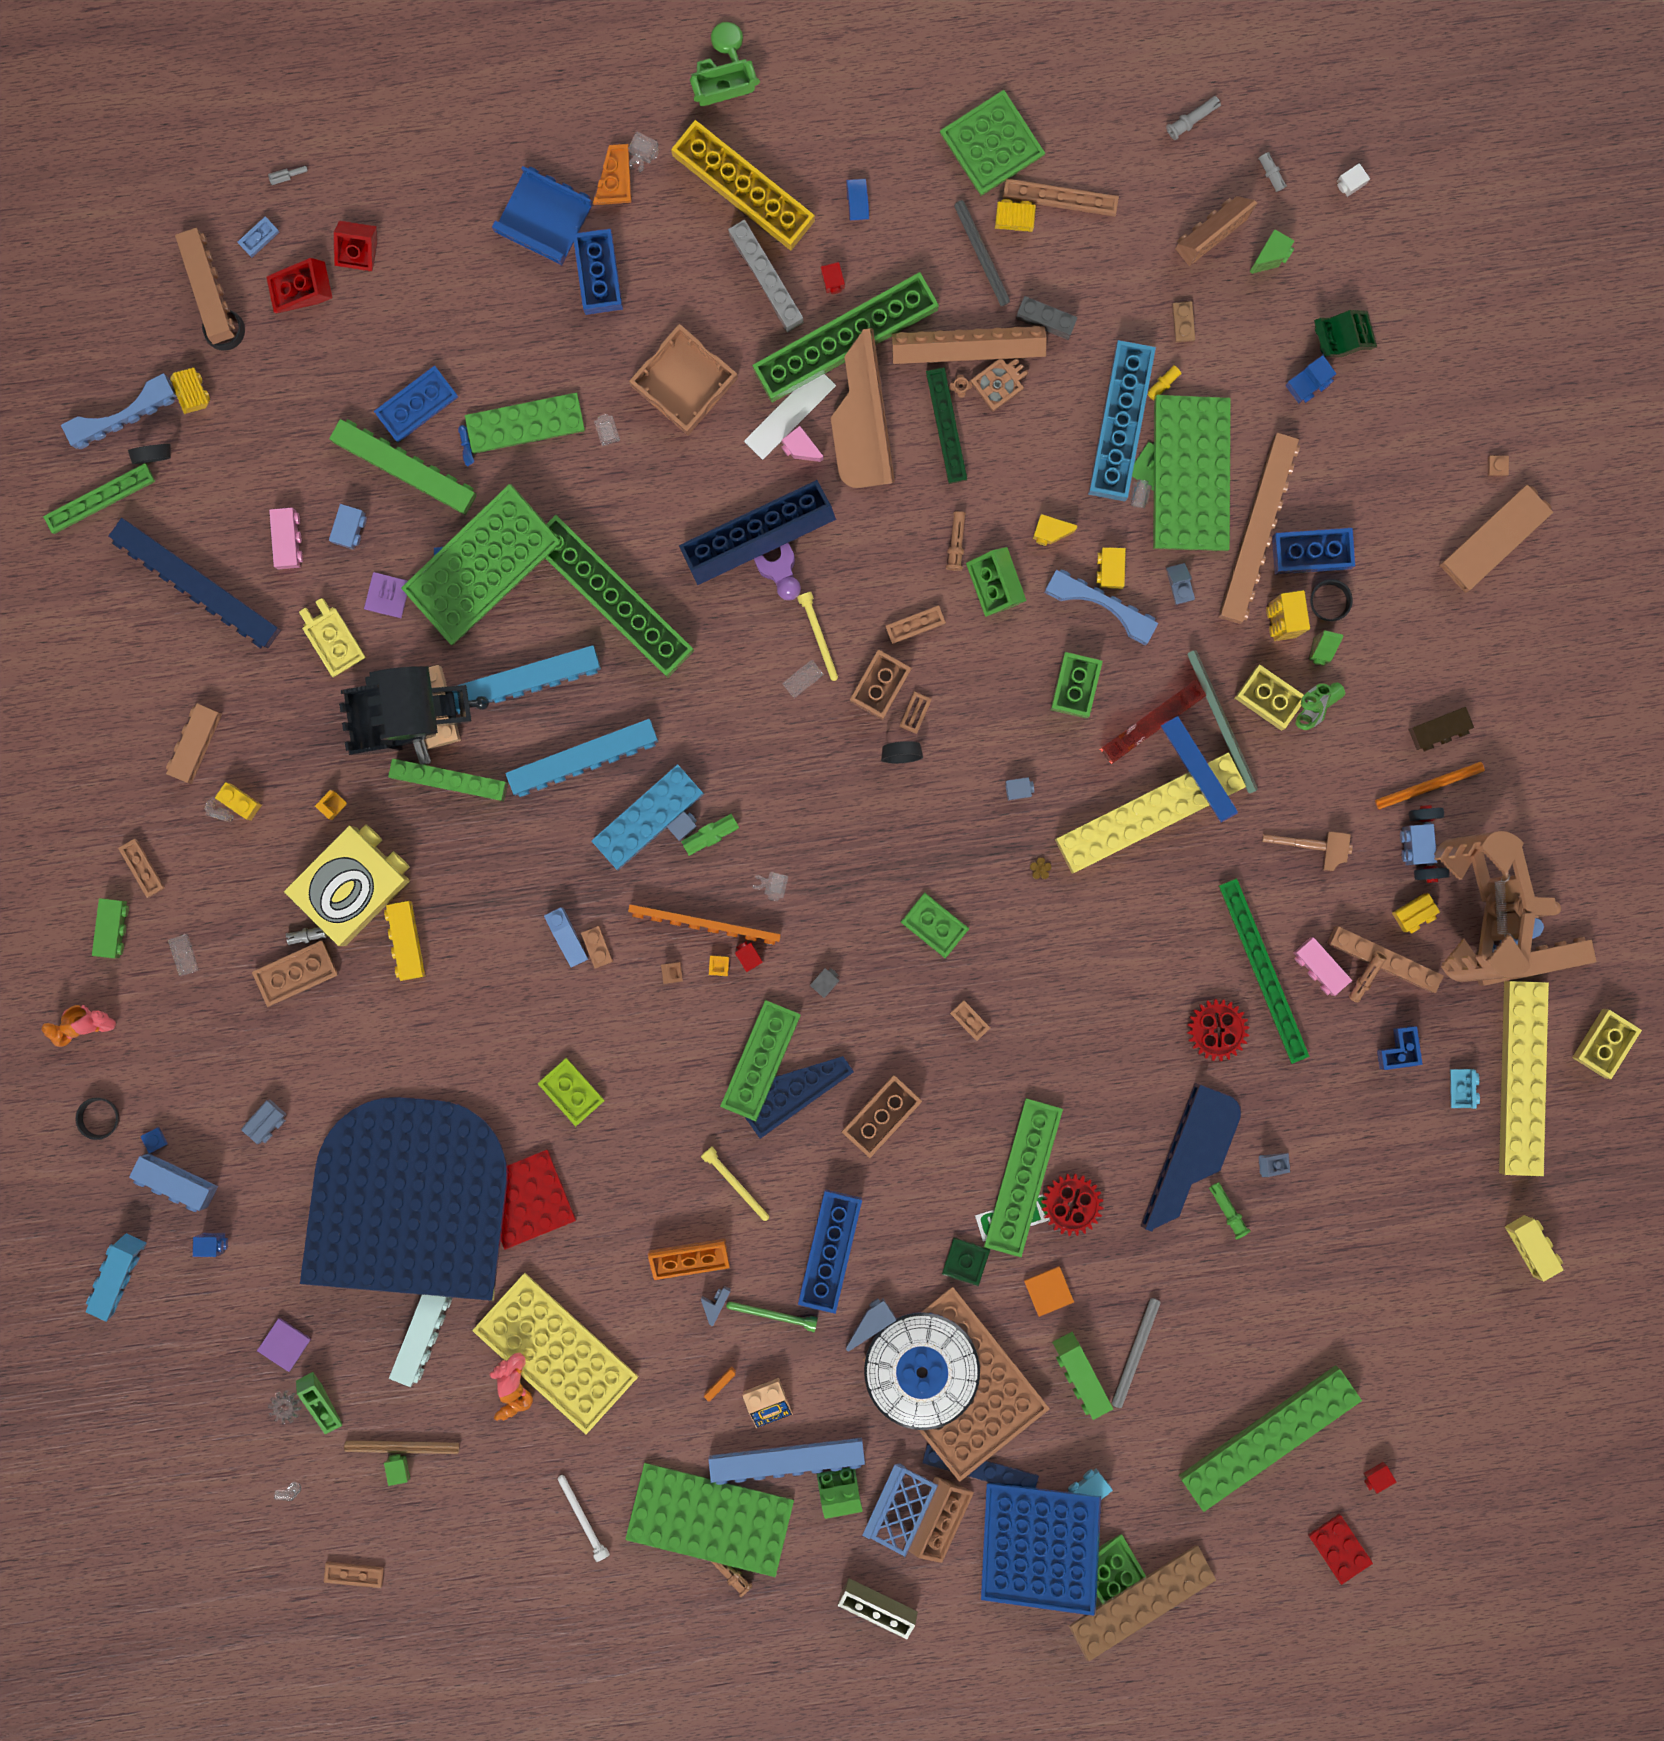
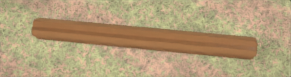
M346 1441L344 1444L345 1452L458 1454L460 1450L459 1443Z

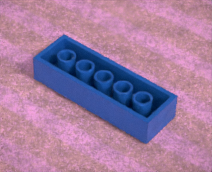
M824 1190L798 1305L836 1314L862 1198Z

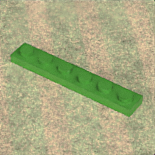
M143 464L43 517L51 533L56 534L156 481L147 464Z

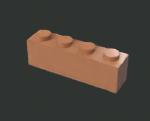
M200 704L192 707L189 714L191 718L189 723L185 724L182 729V739L175 745V755L166 766L168 770L166 774L186 783H193L221 719V713Z

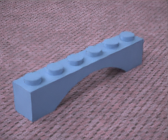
M163 373L147 381L138 398L123 411L99 419L76 417L62 424L61 427L70 445L76 449H83L89 445V442L101 440L106 437L107 433L119 431L123 428V425L129 422L135 423L141 419V416L153 414L158 410L157 408L163 405L169 406L173 404L177 396L169 378Z
M1065 570L1055 571L1044 593L1059 601L1086 600L1102 605L1120 620L1128 637L1145 646L1148 644L1158 625L1154 617L1138 613L1139 610L1137 608L1121 604L1122 601L1114 596H1111V598L1104 595L1105 592L1097 587H1094V589L1088 587L1087 582L1079 578L1077 580L1071 578V574Z

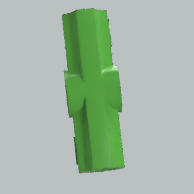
M729 814L715 823L712 822L698 830L699 832L681 842L690 856L706 846L709 847L722 840V837L736 831L739 826L733 815Z

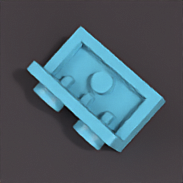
M1450 1069L1451 1108L1476 1109L1477 1104H1480V1095L1476 1093V1085H1479V1073H1476V1070Z

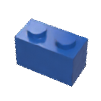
M201 1233L193 1237V1257H217L225 1253V1250L228 1248V1238H225V1233Z

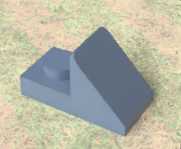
M1185 563L1166 568L1175 605L1195 600L1190 582L1192 577Z
M1289 1153L1260 1155L1259 1168L1262 1177L1290 1173Z
M724 1286L722 1290L718 1289L714 1297L716 1303L703 1296L701 1297L709 1325H714L731 1291L730 1288Z

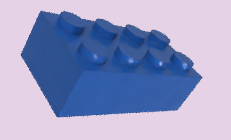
M611 229L573 234L585 315L623 310Z
M1353 528L1275 533L1272 536L1275 574L1349 570L1355 567Z

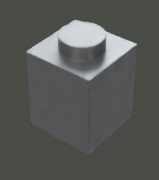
M825 968L810 986L825 998L839 982L837 979L839 975L833 969L827 970Z

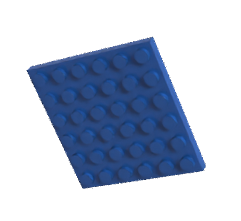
M987 1483L981 1600L1094 1616L1096 1613L1101 1496Z

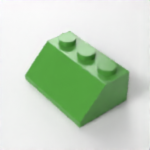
M1007 547L992 550L966 563L985 617L1027 601Z

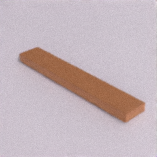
M1006 179L1003 199L1019 202L1029 201L1032 204L1115 217L1119 196Z

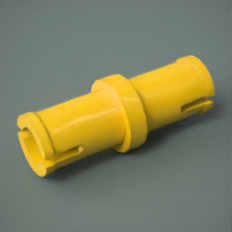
M1173 365L1162 377L1160 376L1157 379L1158 381L1148 390L1147 395L1154 401V396L1160 395L1165 389L1168 390L1171 387L1170 384L1182 374L1181 371Z

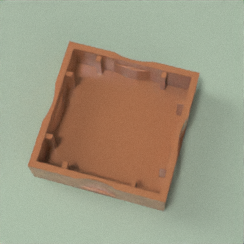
M679 324L661 344L657 353L645 362L629 383L641 396L685 434L689 435L735 383L738 375L720 358L707 351L698 339Z

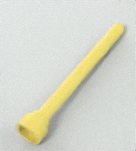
M812 592L804 593L797 597L799 604H802V607L806 609L829 676L832 681H836L838 675L812 606V600L814 599Z
M713 1147L705 1151L701 1158L705 1162L708 1161L709 1164L712 1163L761 1219L767 1221L769 1215L717 1158V1151Z

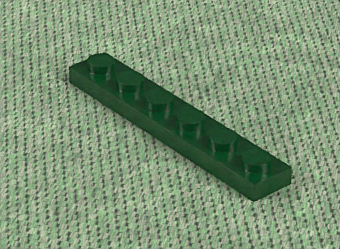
M945 367L926 371L948 484L967 481Z

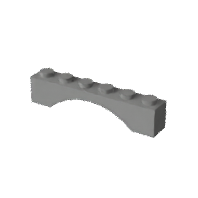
M743 220L729 228L728 232L731 240L760 283L786 332L788 333L803 324V316L746 221Z

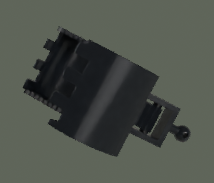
M428 666L398 667L369 672L370 676L365 677V686L341 690V694H344L345 703L339 704L340 712L347 713L348 722L342 723L343 731L350 734V741L345 742V749L349 755H370L403 750L402 746L435 737L436 733H438L437 726L467 724L471 722L470 708L477 707L479 710H484L488 707L489 700L485 696H478L476 700H468L466 685L431 688ZM453 693H457L461 716L459 718H456L457 714Z

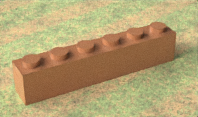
M197 227L176 234L175 237L209 340L212 344H216L235 337L233 332L235 325L232 318H229L227 314L230 312L227 302L223 301L224 291L221 284L217 283L216 279L219 278L216 268L212 267L213 257L210 250L206 249L205 245L208 244L205 234H201Z
M1339 926L1333 928L1327 941L1328 945L1370 964L1377 952L1384 953L1387 956V960L1384 962L1381 970L1430 993L1437 992L1444 976Z
M1578 937L1574 938L1572 943H1566L1565 940L1555 942L1553 947H1548L1547 944L1536 946V950L1530 952L1529 964L1531 967L1524 974L1513 978L1480 980L1478 984L1485 986L1595 963L1596 957L1592 940Z

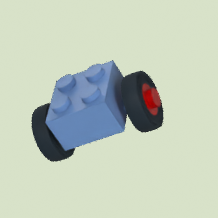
M1432 805L1420 806V809L1410 810V821L1425 823L1424 825L1402 827V831H1400L1401 843L1404 842L1402 860L1405 862V865H1429L1423 869L1414 870L1415 880H1426L1427 883L1438 882L1440 878H1448L1450 876L1447 867L1433 866L1437 863V860L1434 859L1436 844L1434 824L1429 822L1444 818L1443 808H1432Z

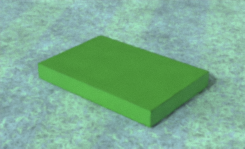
M926 893L921 896L901 921L904 926L944 958L949 955L969 930L966 925Z

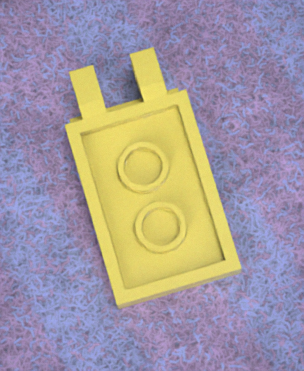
M321 598L316 601V604L322 614L313 619L307 608L299 611L305 621L302 629L334 678L366 657L337 609L329 608L326 601Z

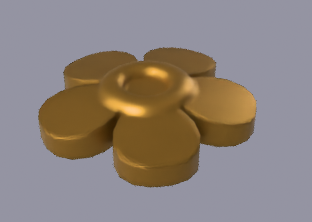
M1038 858L1036 863L1030 864V869L1034 871L1032 873L1034 879H1039L1040 877L1047 879L1049 877V873L1046 871H1050L1052 867L1050 863H1045L1044 858Z

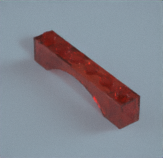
M1196 680L1100 748L1110 764H1113L1161 729V725L1179 716L1207 696Z

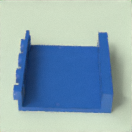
M522 166L523 174L499 222L495 220L492 229L495 233L563 265L574 243L573 234L579 233L593 205L590 196L583 192L577 193L573 191V188L565 183L562 185L556 183V180L549 175L544 177L538 174L539 171L529 166L526 168Z

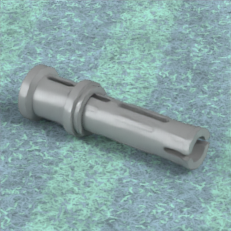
M1213 96L1188 115H1181L1179 120L1173 124H1168L1166 129L1173 140H1177L1178 136L1186 130L1190 131L1193 124L1221 106L1219 99Z

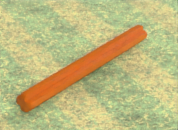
M1478 762L1376 799V807L1382 809L1484 772V765L1482 762Z

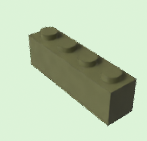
M848 1578L840 1592L837 1605L905 1639H908L915 1627L918 1611Z

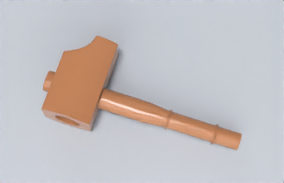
M1327 832L1326 841L1263 834L1262 842L1325 851L1323 870L1331 872L1335 870L1337 865L1347 862L1348 854H1352L1353 845L1349 844L1350 834Z

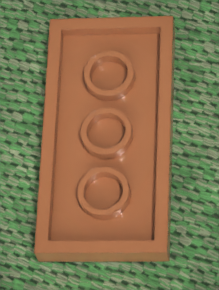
M323 940L252 972L267 1007L339 975Z

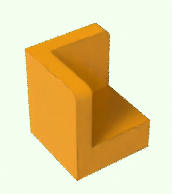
M329 790L315 807L329 820H333L347 805V802L334 790Z

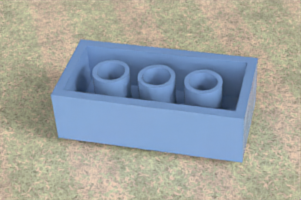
M150 1153L139 1156L129 1177L134 1180L133 1183L141 1187L146 1185L152 1188L151 1192L157 1195L164 1194L169 1196L168 1199L177 1204L181 1202L186 1205L188 1210L193 1212L209 1207L218 1188L217 1185Z

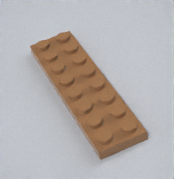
M1195 1545L1098 1606L1094 1616L1084 1615L1068 1626L1086 1660L1091 1661L1216 1581V1578L1199 1546Z

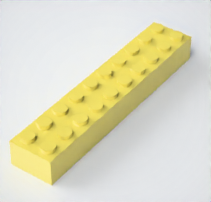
M1229 753L1208 763L1228 796L1246 787ZM1187 773L1055 839L1073 874L1209 806V803L1191 774Z
M1504 981L1499 1173L1504 1175L1544 1176L1549 983Z

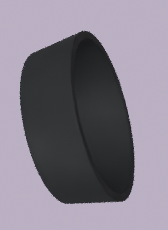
M230 310V313L238 321V332L235 338L228 343L212 344L206 336L205 327L202 324L204 337L213 348L227 351L234 349L242 342L245 335V325L242 318L234 311Z
M157 444L129 449L128 453L132 464L163 461L171 458V445Z
M1334 579L1319 583L1314 588L1310 598L1313 613L1325 621H1338L1344 618L1350 612L1353 604L1352 593L1348 586ZM1325 585H1333L1340 588L1346 597L1344 612L1334 619L1323 618L1316 612L1313 606L1314 593Z
M901 741L882 746L881 761L884 763H909L923 759L922 748L919 742Z
M90 1098L79 1106L75 1117L76 1126L80 1133L89 1139H104L111 1135L119 1124L118 1109L109 1100ZM105 1101L114 1109L116 1122L111 1132L105 1135H96L85 1127L83 1114L87 1106L92 1102Z

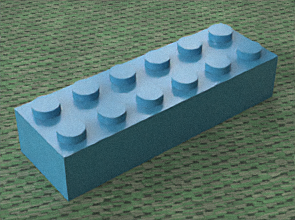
M677 764L592 840V843L616 870H620L664 831L668 824L700 799L704 793Z

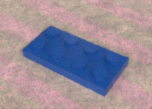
M433 366L377 408L374 413L396 442L399 443L456 400L458 395L436 366Z

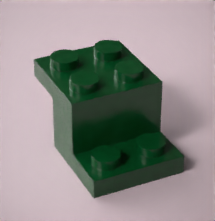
M1348 310L1330 318L1320 317L1314 320L1315 332L1320 341V351L1324 357H1344L1360 350L1377 348L1368 311Z

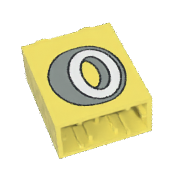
M367 824L360 830L357 827L348 826L284 891L338 946H346L410 882L404 875L410 868L409 865L394 851L386 857L376 847L382 841L381 837Z

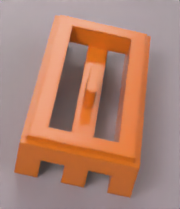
M731 1366L706 1391L704 1398L708 1402L711 1401L736 1375V1370Z

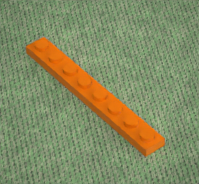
M629 905L628 912L632 913V917L643 919L644 915L651 916L652 921L662 922L663 919L670 920L672 925L681 926V923L689 924L688 928L700 930V926L708 928L707 932L717 934L719 930L726 931V935L737 937L738 934L745 935V939L752 941L762 938L764 943L775 945L776 941L780 942L781 934L635 905Z

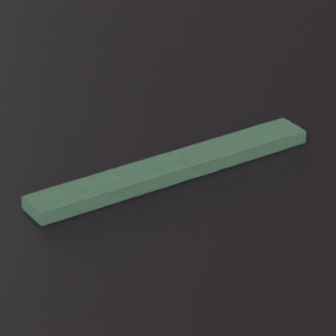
M1193 650L1187 655L1248 793H1253L1258 790L1198 652Z

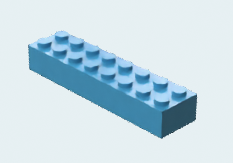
M1118 340L1115 346L1088 495L1126 501L1128 498L1156 347Z

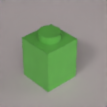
M400 1454L389 1456V1459L384 1463L388 1486L407 1483L410 1480L406 1456L401 1457Z

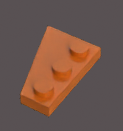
M628 144L609 145L593 205L632 203Z

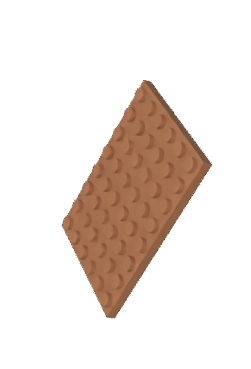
M952 1286L920 1313H933L943 1316L960 1326L970 1337L977 1351L980 1363L978 1390L970 1406L956 1420L936 1429L919 1431L960 1482L1050 1408ZM920 1367L916 1373L919 1377L924 1378L927 1376L928 1370L925 1367Z

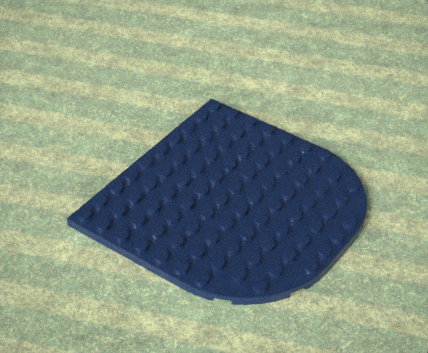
M381 1098L362 1104L344 1115L326 1136L317 1157L300 1284L494 1301L508 1171L502 1145L491 1127L477 1114L465 1107L451 1102L427 1099Z

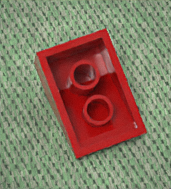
M308 258L266 276L273 311L276 314L317 305L333 298L325 261Z

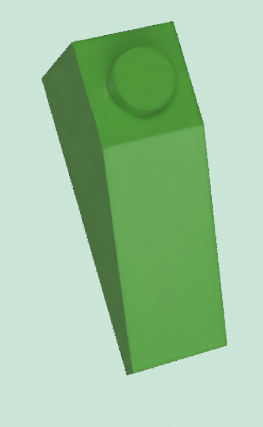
M1323 631L1313 638L1309 660H1314V664L1325 666V663L1331 662L1343 639V635L1329 631Z
M314 1372L296 1380L297 1395L324 1434L341 1427L342 1422L323 1385Z

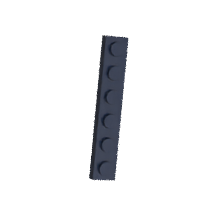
M927 1444L922 1463L950 1471L931 1445ZM987 1460L968 1475L969 1477L994 1484L1036 1488L1039 1478L1037 1474Z

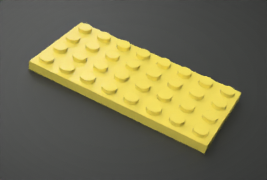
M526 1273L518 1279L472 1330L504 1360H508L514 1353L523 1354L526 1364L521 1376L585 1434L595 1426L638 1378L634 1371Z

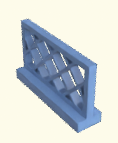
M900 1463L895 1464L862 1536L868 1539L871 1538L905 1557L938 1485L908 1470ZM905 1474L913 1478L915 1485L905 1488L903 1482ZM927 1484L932 1489L929 1495L922 1497L919 1485ZM916 1487L919 1498L910 1501L906 1490ZM903 1491L907 1503L897 1506L895 1496ZM920 1500L922 1505L921 1513L914 1515L911 1503ZM908 1505L911 1516L902 1519L898 1508ZM895 1509L898 1521L889 1523L887 1513ZM912 1518L914 1528L912 1531L906 1532L903 1521ZM899 1522L903 1534L893 1536L890 1525ZM887 1527L890 1538L886 1540L877 1536L880 1529ZM904 1536L906 1541L904 1550L897 1547L895 1538Z

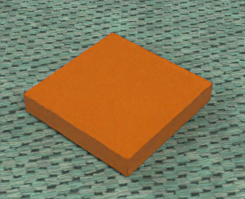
M1060 1266L1024 1280L1038 1317L1074 1303Z

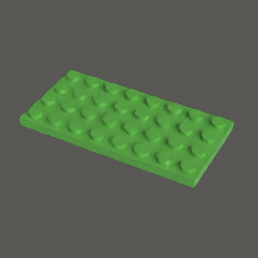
M1154 396L1153 549L1229 551L1231 398Z
M509 484L401 589L451 645H454L558 547L562 541L512 484Z
M644 1463L625 1540L776 1577L794 1499L729 1483L717 1485L716 1482L711 1483L709 1478Z

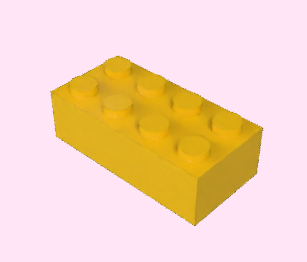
M1304 590L1280 594L1268 603L1269 607H1266V614L1271 619L1269 633L1274 641L1297 638L1310 630Z

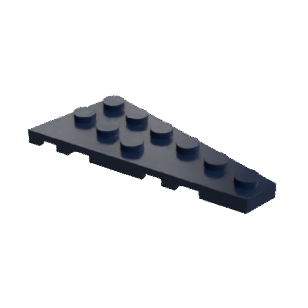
M841 1056L776 1076L757 1122L748 1118L746 1120L761 1139L854 1073L845 1058Z

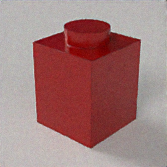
M840 263L821 266V275L826 293L838 294L842 292V289H845V283Z
M744 942L736 947L738 951L735 954L746 972L763 963L752 943L747 944V942Z
M1384 1462L1363 1473L1366 1477L1364 1483L1369 1491L1373 1489L1376 1494L1397 1483Z

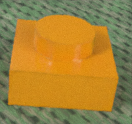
M710 956L709 975L728 976L729 957Z

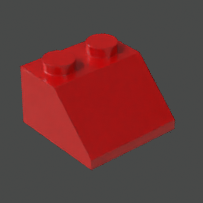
M339 221L334 230V266L372 271L377 247V226Z

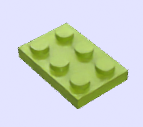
M565 1058L538 1083L575 1126L581 1123L605 1101L568 1058Z

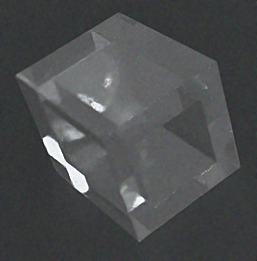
M605 414L597 417L598 420H595L594 423L602 446L621 441L613 416Z

